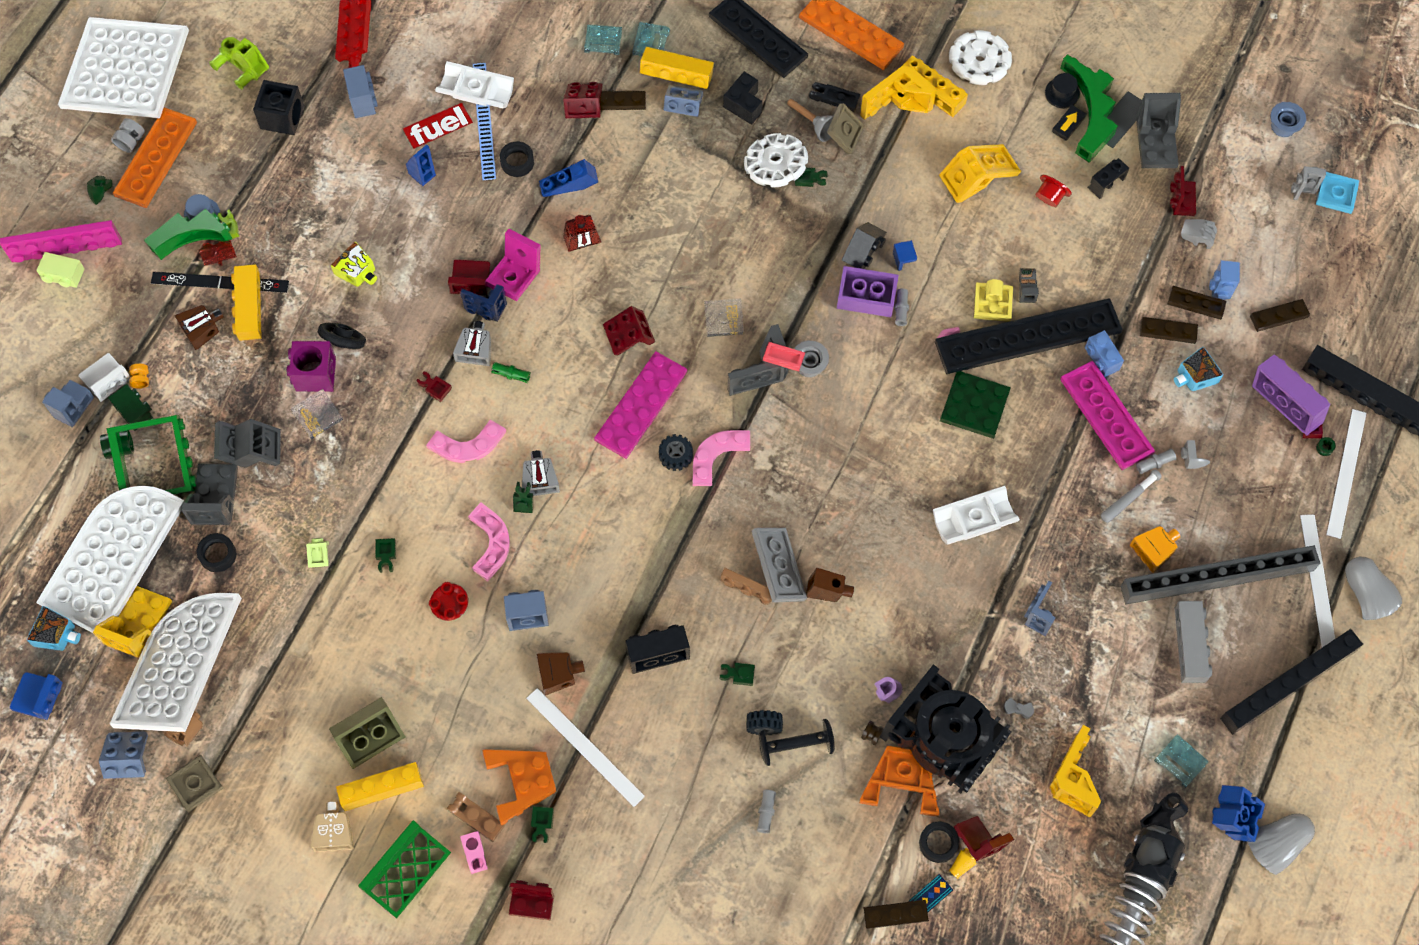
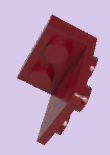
M573 82L568 84L563 98L565 118H600V95L603 84L597 82H589L588 84Z
M1180 166L1178 172L1174 174V181L1170 183V192H1173L1170 208H1173V215L1195 217L1196 182L1184 181V166Z
M454 260L452 277L448 278L450 294H460V291L464 289L477 295L487 296L488 286L486 279L490 274V262Z
M630 306L603 324L613 353L616 356L638 342L647 345L655 343L643 310L634 306Z
M978 816L954 826L958 836L963 840L969 849V853L976 861L998 853L1014 841L1010 833L1003 836L1000 833L992 838Z
M522 880L510 883L509 888L512 892L509 909L510 916L551 921L554 893L548 884L536 883V886L528 885V882Z

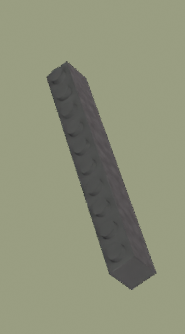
M1313 545L1126 578L1120 587L1125 605L1313 572L1320 565V560L1316 547Z

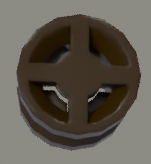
M870 720L861 738L863 740L868 739L875 746L880 739L884 727H878Z

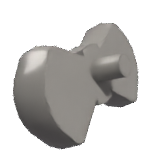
M1009 698L1004 703L1006 714L1016 713L1022 715L1025 719H1029L1034 714L1032 703L1017 704L1012 698Z

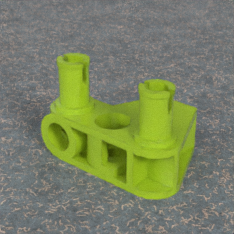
M234 37L225 38L221 42L219 54L209 62L210 66L216 71L226 61L231 62L244 73L234 81L241 90L251 80L257 81L265 71L269 70V65L257 46L246 38L242 41Z

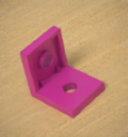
M508 229L505 233V256L486 279L487 286L494 289L497 284L504 287L505 296L518 301L540 272L541 245ZM513 276L516 279L513 281H509L506 278Z

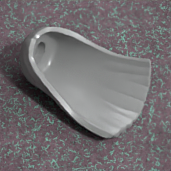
M1360 556L1351 559L1347 563L1345 568L1346 578L1360 603L1363 620H1377L1385 616L1387 617L1401 607L1402 597L1398 589L1378 569L1372 559Z
M1300 813L1291 814L1278 821L1259 827L1256 841H1247L1258 862L1269 872L1277 875L1287 868L1312 841L1315 835V826L1306 815Z

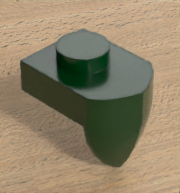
M95 176L87 182L88 195L95 205L102 201L104 193L113 186V181L106 179L104 176Z

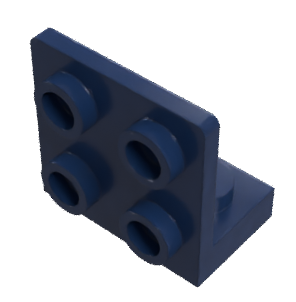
M497 284L494 290L492 289L489 292L488 299L464 289L460 291L463 306L467 312L481 315L488 321L498 322L507 305L503 286Z

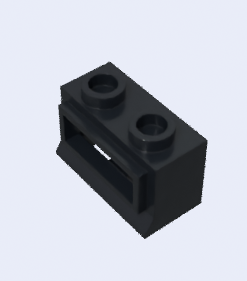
M1119 158L1117 160L1114 159L1092 176L1091 184L1087 188L1101 199L1105 188L1111 189L1113 182L1117 178H1120L1122 181L1125 180L1129 167Z

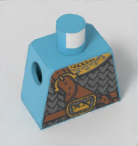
M1202 347L1180 364L1177 370L1179 375L1174 377V383L1177 387L1186 384L1191 391H1196L1218 384L1223 377V373L1206 349Z
M42 606L27 641L34 647L63 651L68 642L78 644L81 634L73 631L75 625L71 620Z

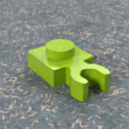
M227 210L228 214L226 217L218 213L221 223L225 222L231 231L229 233L233 239L240 237L237 222L231 211Z

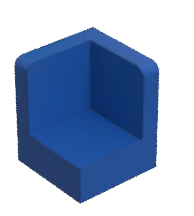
M912 240L894 244L893 256L898 271L902 270L903 264L917 261Z

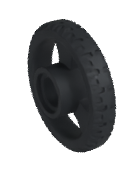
M322 323L318 327L317 332L319 336L337 347L360 349L365 346L366 338L348 325Z

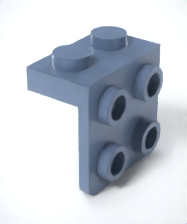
M112 732L106 735L99 758L103 779L145 777L146 769L142 756L148 738L147 732Z

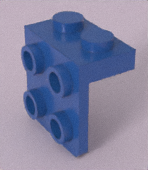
M28 672L24 673L10 704V709L48 720L63 682L50 674L46 678Z

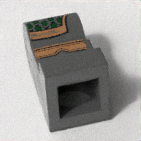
M1020 268L1019 303H1036L1039 295L1036 269Z

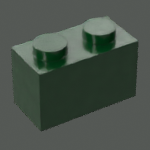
M127 384L108 397L112 405L128 424L153 419L150 413L152 408L146 401L142 403L139 399L141 395L135 388L131 390Z

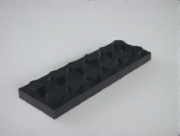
M723 0L709 12V18L783 78L808 58V53L743 0Z

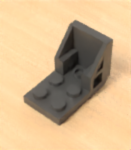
M1144 93L1137 112L1136 122L1141 168L1178 167L1175 133L1179 123L1181 93Z
M778 324L771 326L760 349L761 362L759 364H753L749 368L742 370L735 369L728 373L727 390L729 396L784 381L788 374V368L763 361L769 342L786 347Z
M198 464L195 494H189L182 503V512L191 525H230L233 517L238 472L237 465Z

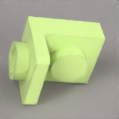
M323 538L311 539L312 542L306 544L308 568L329 566V541H323Z

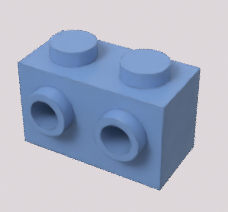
M1220 261L1209 283L1212 297L1222 300L1231 299L1240 282V262Z
M1104 330L1088 338L1085 349L1103 376L1106 377L1119 371L1124 360L1106 331Z

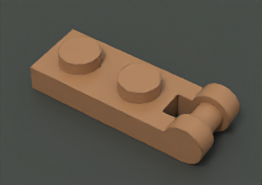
M724 568L721 574V581L730 588L736 587L747 596L753 595L758 597L764 605L771 603L772 599L768 587Z
M458 792L455 796L456 800L453 804H449L446 809L484 837L494 842L505 827V824L501 825L500 820ZM462 804L467 806L464 812L459 810Z

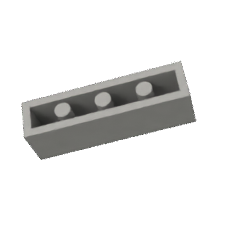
M1178 601L1174 609L1181 683H1206L1212 676V666L1208 663L1210 647L1207 646L1206 642L1208 627H1205L1204 622L1207 615L1206 608H1203V601Z

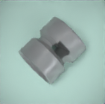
M125 118L119 126L120 130L114 133L111 141L122 151L131 153L137 145L136 141L141 139L145 130L134 120Z

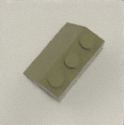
M382 697L329 728L352 769L406 737Z

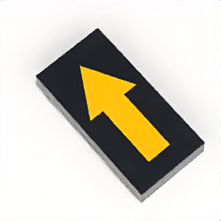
M1071 105L1053 127L1052 132L1067 141L1085 119L1087 113Z

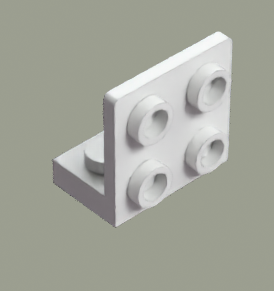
M110 353L104 355L79 374L80 379L100 402L129 382L131 378L126 369L119 365Z

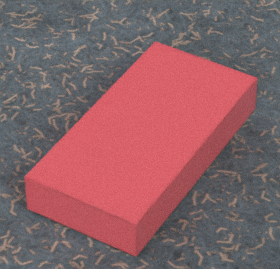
M769 342L763 361L799 372L805 352Z

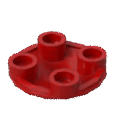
M444 582L433 592L429 600V606L437 618L444 621H452L465 613L469 598L467 592L461 586Z

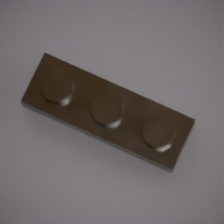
M602 91L600 95L601 110H646V91Z
M1172 286L1167 305L1221 320L1227 301Z
M1300 299L1253 312L1250 318L1256 331L1259 332L1308 318L1310 313L1304 300Z
M1142 317L1141 337L1196 344L1198 324Z
M926 900L863 907L866 929L929 922Z

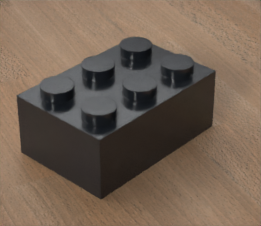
M672 625L662 631L652 630L647 635H633L628 640H625L632 674L690 659V646L684 625Z

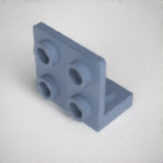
M1048 581L1046 586L1041 585L1024 616L1027 618L1025 625L1043 636L1047 635L1056 618L1052 616L1050 611L1039 608L1052 584L1051 581Z

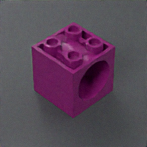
M292 341V346L288 349L290 365H287L286 373L287 377H290V383L294 386L296 392H334L336 356L330 341ZM320 362V365L312 371H301L308 363Z

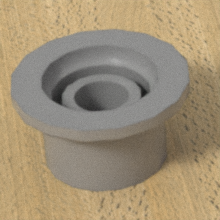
M808 340L801 342L795 347V350L805 352L799 371L802 376L815 377L825 370L829 363V354L821 343Z

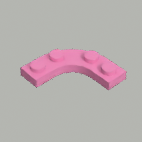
M489 420L480 434L468 442L455 441L436 431L426 446L429 450L449 461L465 463V461L479 460L488 455L504 436L506 429Z
M750 430L722 431L704 440L698 447L693 460V486H712V466L718 455L728 451H750Z
M480 502L468 518L486 532L490 541L487 551L472 569L486 581H489L505 562L509 553L510 539L503 520Z

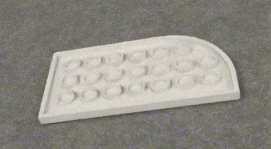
M150 486L125 488L105 498L94 508L36 603L57 612L93 633L96 625L110 616L118 617L182 511L184 500L165 490Z
M212 593L192 598L171 610L159 621L143 648L112 717L110 725L113 728L186 732L241 601L239 593Z

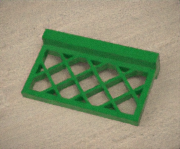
M413 820L358 887L397 919L451 852ZM419 833L427 838L426 847L415 848L414 839ZM429 840H430L435 846H430ZM439 848L445 854L440 860L431 861L430 849ZM428 849V861L416 862L415 850ZM413 851L414 863L401 864L402 853ZM399 858V864L393 865ZM437 863V864L433 867V869H431V864ZM429 864L428 875L417 877L416 865ZM414 866L415 878L402 879L401 867ZM399 867L400 879L387 880V871L390 868ZM385 875V881H380ZM415 880L416 889L414 892L403 894V882ZM417 880H423L418 886ZM400 882L401 894L389 895L388 883ZM377 884L386 885V896L377 897L371 891ZM409 896V898L404 902V897ZM402 897V906L397 912L389 907V898ZM387 898V904L384 903L381 899Z

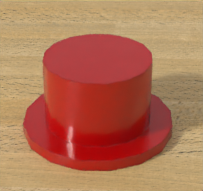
M1043 174L1040 176V180L1043 183L1036 192V196L1044 203L1056 208L1064 196L1070 197L1072 195L1070 189L1060 181Z

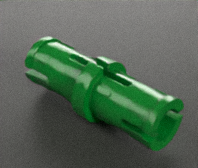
M497 362L493 363L491 373L507 377L509 380L514 379L525 383L529 382L531 372L515 368L513 365L507 366Z

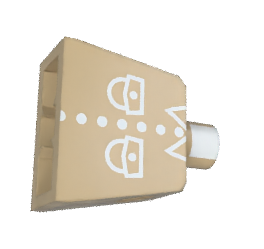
M338 802L326 803V813L316 815L311 848L314 852L354 849L349 817L345 812L339 813Z

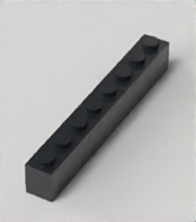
M1319 345L1315 347L1303 366V371L1323 381L1325 385L1339 390L1341 394L1353 398L1359 404L1369 407L1376 414L1390 419L1392 423L1400 425L1410 433L1419 436L1418 401Z
M1349 629L1225 712L1220 718L1232 735L1357 652L1364 644L1353 630Z

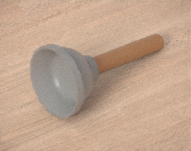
M793 99L788 100L787 104L813 122L815 133L821 142L828 141L831 138L827 131L834 115L816 116Z

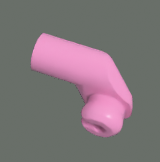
M959 327L944 329L937 338L958 334L960 329Z

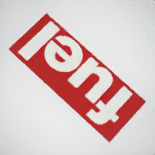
M460 103L403 128V131L413 149L473 122L463 104Z

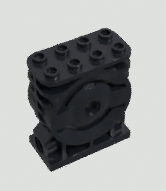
M933 664L888 720L880 738L885 742L890 739L900 748H910L914 758L924 769L937 775L939 778L946 777L949 779L948 785L952 786L953 783L959 787L957 792L960 794L963 791L967 793L975 780L982 774L987 764L991 762L997 751L1006 742L1012 732L1009 730L1011 725L1002 726L999 723L1001 718L998 716L994 720L990 715L991 711L974 696L963 691L952 690L951 683L938 674L940 669ZM939 710L931 721L929 732V718L933 711ZM911 716L914 721L912 722L906 717ZM950 727L956 729L957 732H952ZM978 733L979 740L977 744L970 750L964 751L972 745ZM932 736L933 741L929 745L927 741ZM948 751L952 752L949 757L945 756Z

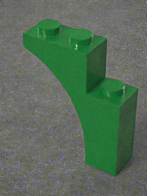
M204 209L192 220L187 216L183 218L177 213L144 239L151 251L162 260L174 250L195 241L218 240L228 243L233 238L229 233L231 230L225 222L220 223L219 221L221 220L214 212L210 213L207 209Z

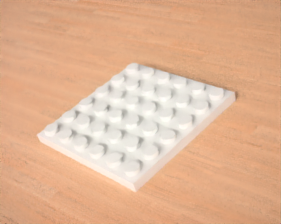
M89 17L58 103L61 109L160 118L189 32L188 27Z

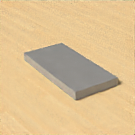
M754 528L752 535L772 602L805 601L807 596L786 528Z

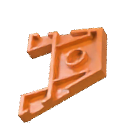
M887 746L859 803L878 806L880 787L885 786L922 793L920 814L939 816L932 773L924 769L917 762L911 749Z
M482 750L487 770L508 765L517 800L496 806L501 825L506 824L514 816H519L525 809L538 804L556 792L546 752Z

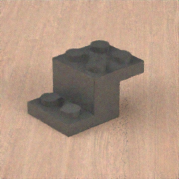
M252 419L236 426L218 421L215 423L214 458L243 468L258 462L277 466L280 464L281 429Z

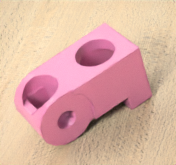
M476 831L460 836L471 874L487 870L488 867L480 833Z

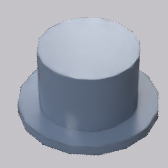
M1281 102L1273 107L1271 111V128L1277 136H1292L1304 127L1306 114L1295 103Z
M196 194L187 200L184 217L187 216L192 220L204 209H207L210 213L214 212L218 216L220 209L217 203L207 196Z

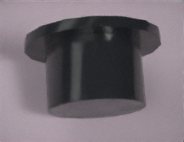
M1061 73L1055 76L1045 88L1047 101L1051 105L1063 109L1075 105L1080 97L1076 78L1069 73Z

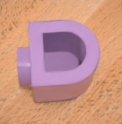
M884 677L874 683L877 688L876 694L881 701L890 703L902 693L901 683L891 677Z

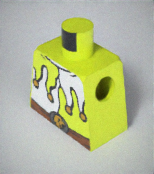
M356 242L331 264L334 275L356 287L360 286L364 281L369 285H373L377 280V276L373 274L375 271L373 261Z

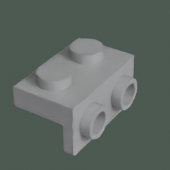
M1304 166L1301 173L1297 175L1296 183L1293 182L1291 187V193H1294L1293 200H1298L1302 192L1316 194L1326 176V169Z

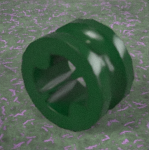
M1329 437L1320 439L1316 445L1317 452L1322 456L1331 455L1336 448L1335 441ZM1324 443H1325V446H1326V444L1329 445V449H1328V450H1327V448L1324 449V448L1322 447V446L1324 445Z

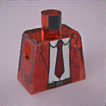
M578 215L575 219L566 221L563 238L568 252L601 243L597 227L591 215Z

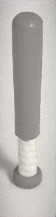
M1155 469L1152 470L1149 477L1108 507L1101 514V519L1106 523L1112 521L1140 496L1155 480L1161 479L1160 472Z

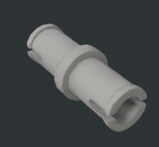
M907 289L897 290V302L894 306L896 311L895 324L897 326L907 325V311H909Z
M1169 449L1158 455L1153 454L1151 458L1136 463L1138 472L1143 474L1154 468L1159 469L1161 465L1176 460L1175 452L1173 449Z
M763 790L762 804L758 810L760 814L758 832L770 833L771 819L775 813L773 809L775 791Z

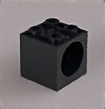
M263 80L253 111L260 129L295 136L304 109V103L298 86Z

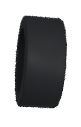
M520 141L506 144L500 152L501 168L506 174L513 177H522L529 174L534 166V156L531 147ZM517 152L527 155L528 160L520 166H512L506 160L509 155Z
M213 533L204 537L199 542L196 550L197 558L203 567L210 572L227 570L235 562L237 555L236 548L230 538L220 533ZM215 543L225 544L228 548V554L223 560L211 563L206 559V550Z
M942 821L932 822L927 825L922 831L919 840L920 851L924 857L936 863H943L952 859L960 843L955 828ZM933 831H944L951 838V848L946 853L936 854L929 849L927 839Z

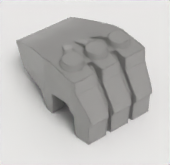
M1185 219L1181 236L1183 239L1192 242L1195 246L1198 243H1205L1207 245L1206 249H1211L1214 244L1217 228L1215 222Z

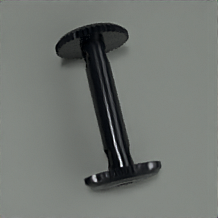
M823 719V731L768 742L764 730L759 733L761 756L764 764L770 766L769 754L823 743H826L829 754H833L835 751L833 730L827 719Z

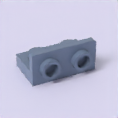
M669 85L665 94L664 111L697 117L703 98V91Z

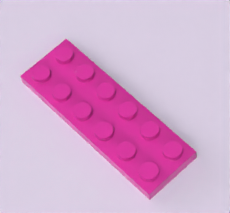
M112 220L3 237L0 238V245L11 262H23L24 260L41 259L44 252L61 255L67 253L75 254L86 250L94 251L105 247L112 248L122 245V238Z
M655 351L594 437V441L627 459L686 375L687 368Z
M1094 361L1061 376V382L1121 470L1154 454V448Z

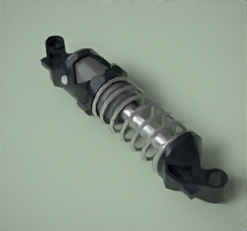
M1172 792L1166 795L1159 804H1154L1151 813L1140 820V834H1136L1134 849L1132 853L1127 855L1123 865L1125 868L1123 875L1126 880L1125 883L1119 884L1124 890V897H1114L1117 902L1127 906L1126 910L1123 912L1115 908L1110 909L1111 914L1122 919L1120 925L1110 921L1104 922L1108 928L1117 931L1115 938L1106 934L1099 935L1102 940L1112 945H1131L1133 938L1141 945H1145L1141 938H1147L1151 935L1146 925L1154 924L1156 920L1152 913L1161 910L1157 900L1164 899L1169 888L1175 884L1178 876L1176 869L1179 862L1184 859L1185 854L1183 851L1185 845L1175 829L1174 821L1184 817L1189 809L1178 793ZM1143 912L1146 913L1152 919V921H1140ZM1138 925H1139V926H1141L1147 933H1146V934H1137V933H1135V932H1136L1137 927H1138Z

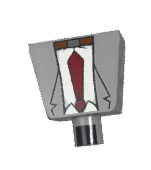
M475 321L473 329L464 328L453 352L455 362L483 366L491 365L490 332L484 330L485 323Z
M532 451L531 460L523 463L522 488H526L527 482H530L531 489L529 493H533V496L560 493L559 483L551 458L543 459L542 451Z

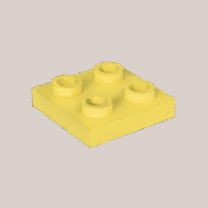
M997 279L989 280L987 283L976 282L974 319L1011 321L1013 286L1003 285V282Z

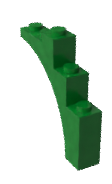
M1067 54L1063 58L1060 69L1076 78L1077 85L1087 104L1089 118L1087 131L1078 143L1075 153L1090 163L1115 135L1118 127L1114 121L1107 118L1113 112L1116 102L1110 96L1105 95L1111 89L1114 78L1101 69L1096 73L1093 72L1092 69L1084 66L1076 58Z

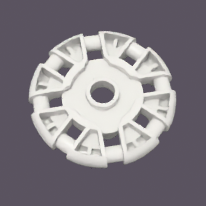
M974 30V33H964L954 41V45L951 46L949 51V62L953 65L952 69L955 74L962 80L966 79L975 85H987L989 82L995 83L1001 80L1007 74V70L1010 69L1012 64V54L1008 51V44L998 35L994 36L989 31ZM981 56L985 60L978 61L976 57Z
M781 133L768 134L761 140L757 139L748 148L747 156L744 157L745 171L747 174H750V178L759 185H771V187L785 186L789 184L788 182L797 180L806 169L805 164L808 163V152L806 147L802 146V142L792 135H781ZM774 157H780L777 161L771 160Z

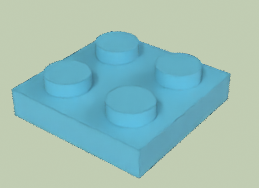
M1326 172V176L1319 187L1316 205L1352 214L1360 180Z

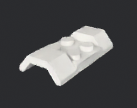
M447 61L441 85L436 87L435 91L451 95L455 99L483 106L491 105L506 108L512 95L514 78Z
M1005 486L933 509L936 527L942 541L947 545L1000 529L1003 526L1020 520L1011 508Z

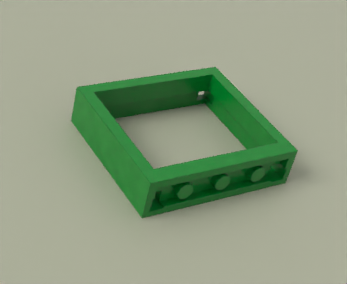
M180 415L106 428L119 491L130 487L119 432L170 422L173 425L185 486L165 491L173 495L195 491L196 477L191 473L193 461L187 453L189 441L187 437L184 438L183 430H185V424Z

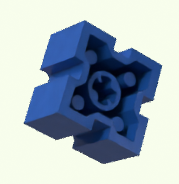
M1222 785L1218 796L1220 808H1213L1212 824L1220 830H1225V834L1233 840L1255 842L1259 829L1257 821L1262 818L1265 803L1257 797H1252V793L1245 787Z

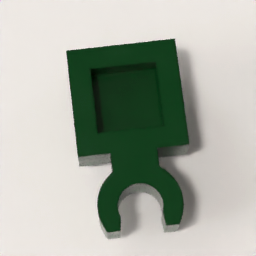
M806 167L804 173L795 180V186L813 187L814 183L825 186L826 179L821 178L828 177V173L825 170L816 172L815 168Z
M517 481L516 492L513 495V512L533 513L534 499L533 493H529L531 489L530 482H527L526 488L520 487V482Z
M395 538L375 539L376 560H381L378 563L380 573L383 572L382 569L385 565L389 566L390 572L394 570L390 560L396 559Z
M735 663V668H731L727 664H721V670H727L728 673L720 675V680L727 681L733 678V684L753 686L755 665Z
M533 806L531 827L537 828L532 836L533 842H537L538 835L542 834L544 836V843H548L549 836L546 828L552 829L554 808Z

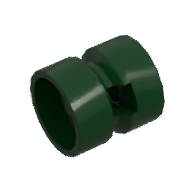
M130 431L119 432L124 456L133 454L134 444ZM103 434L100 436L101 449L105 459L112 458L108 434Z

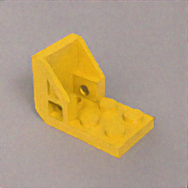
M901 66L863 95L860 116L864 120L869 116L872 117L882 106H887L890 101L901 110L928 113L933 109L937 89L913 67Z
M1004 144L968 146L959 151L939 176L955 201L960 203L986 188L994 178L1018 176L1022 171Z
M136 586L119 617L110 616L96 625L93 633L104 645L139 658L151 632L166 615L172 600Z
M1082 725L1050 785V790L1053 798L1091 817L1098 809L1101 800L1088 771L1076 765L1082 755L1080 752L1086 747L1091 737L1087 735L1091 728Z

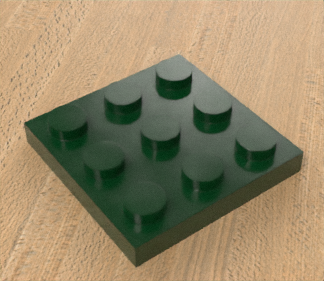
M962 371L956 372L940 422L994 439L1011 387Z

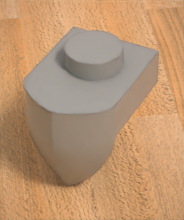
M1187 440L1184 447L1181 448V458L1184 459L1185 468L1198 469L1210 464V461L1207 459L1197 458L1195 440Z

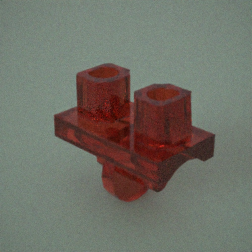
M231 240L219 241L215 245L210 243L202 244V248L198 249L204 266L217 262L219 266H223L222 261L237 257Z

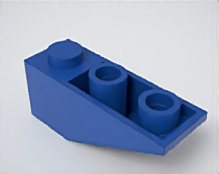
M583 159L540 180L539 184L542 196L547 197L584 190L598 183L596 168Z

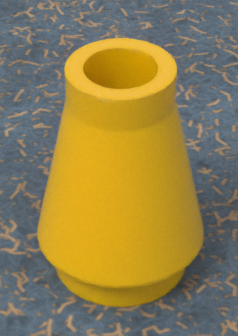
M968 848L959 852L952 867L949 869V872L957 879L976 865V860L971 856Z

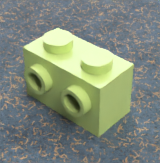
M44 252L36 271L44 282H55L63 287L71 286L77 288L84 272V267L80 260Z

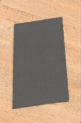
M1129 91L1116 104L1113 112L1107 117L1118 125L1115 135L1107 143L1111 148L1115 147L1137 121V112L1142 100Z

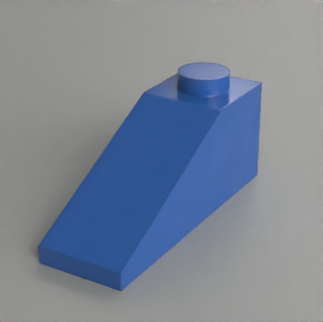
M425 145L406 163L408 174L422 186L436 176L430 148L428 145Z

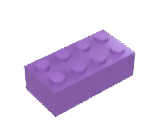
M1275 354L1258 366L1252 387L1300 431L1308 436L1309 433L1323 424L1330 403L1324 396L1316 392L1311 384L1306 383L1296 371L1289 368L1285 361L1279 359Z

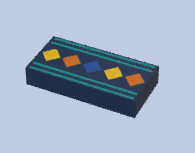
M939 874L908 902L926 900L927 911L930 912L953 889Z

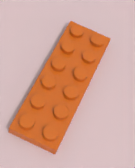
M811 0L799 14L801 20L882 70L887 68L904 47L902 41L835 0Z
M164 107L161 117L155 121L113 191V195L147 208L196 126V119Z

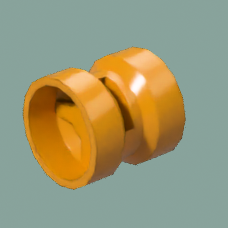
M139 363L129 367V374L131 375L129 382L132 388L142 389L149 386V378L147 377L149 368L147 365Z

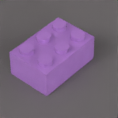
M844 266L837 309L892 317L899 275Z

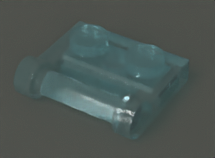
M640 22L633 47V55L642 56L646 47L652 48L656 33L660 34L657 49L664 51L667 36L670 34V28Z
M587 25L584 53L592 51L620 55L622 27Z
M1178 734L1154 760L1158 765L1160 763L1182 782L1181 785L1185 788L1209 762ZM1169 755L1181 767H1183L1189 773V775L1186 776L1180 769H1178L1172 762H1170L1166 758V756Z

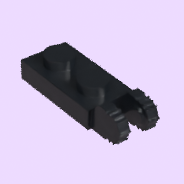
M815 82L812 85L815 91H811L808 96L817 102L821 101L836 107L844 103L852 112H855L861 94L833 85Z

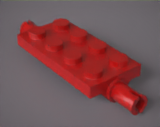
M340 0L335 59L339 62L349 61L348 68L359 66L362 54L368 51L371 0Z

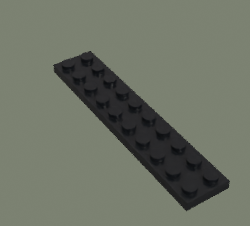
M1108 298L936 338L935 345L945 373L951 374L1086 342L1089 337L1104 330L1108 336L1120 334L1123 329L1111 299Z

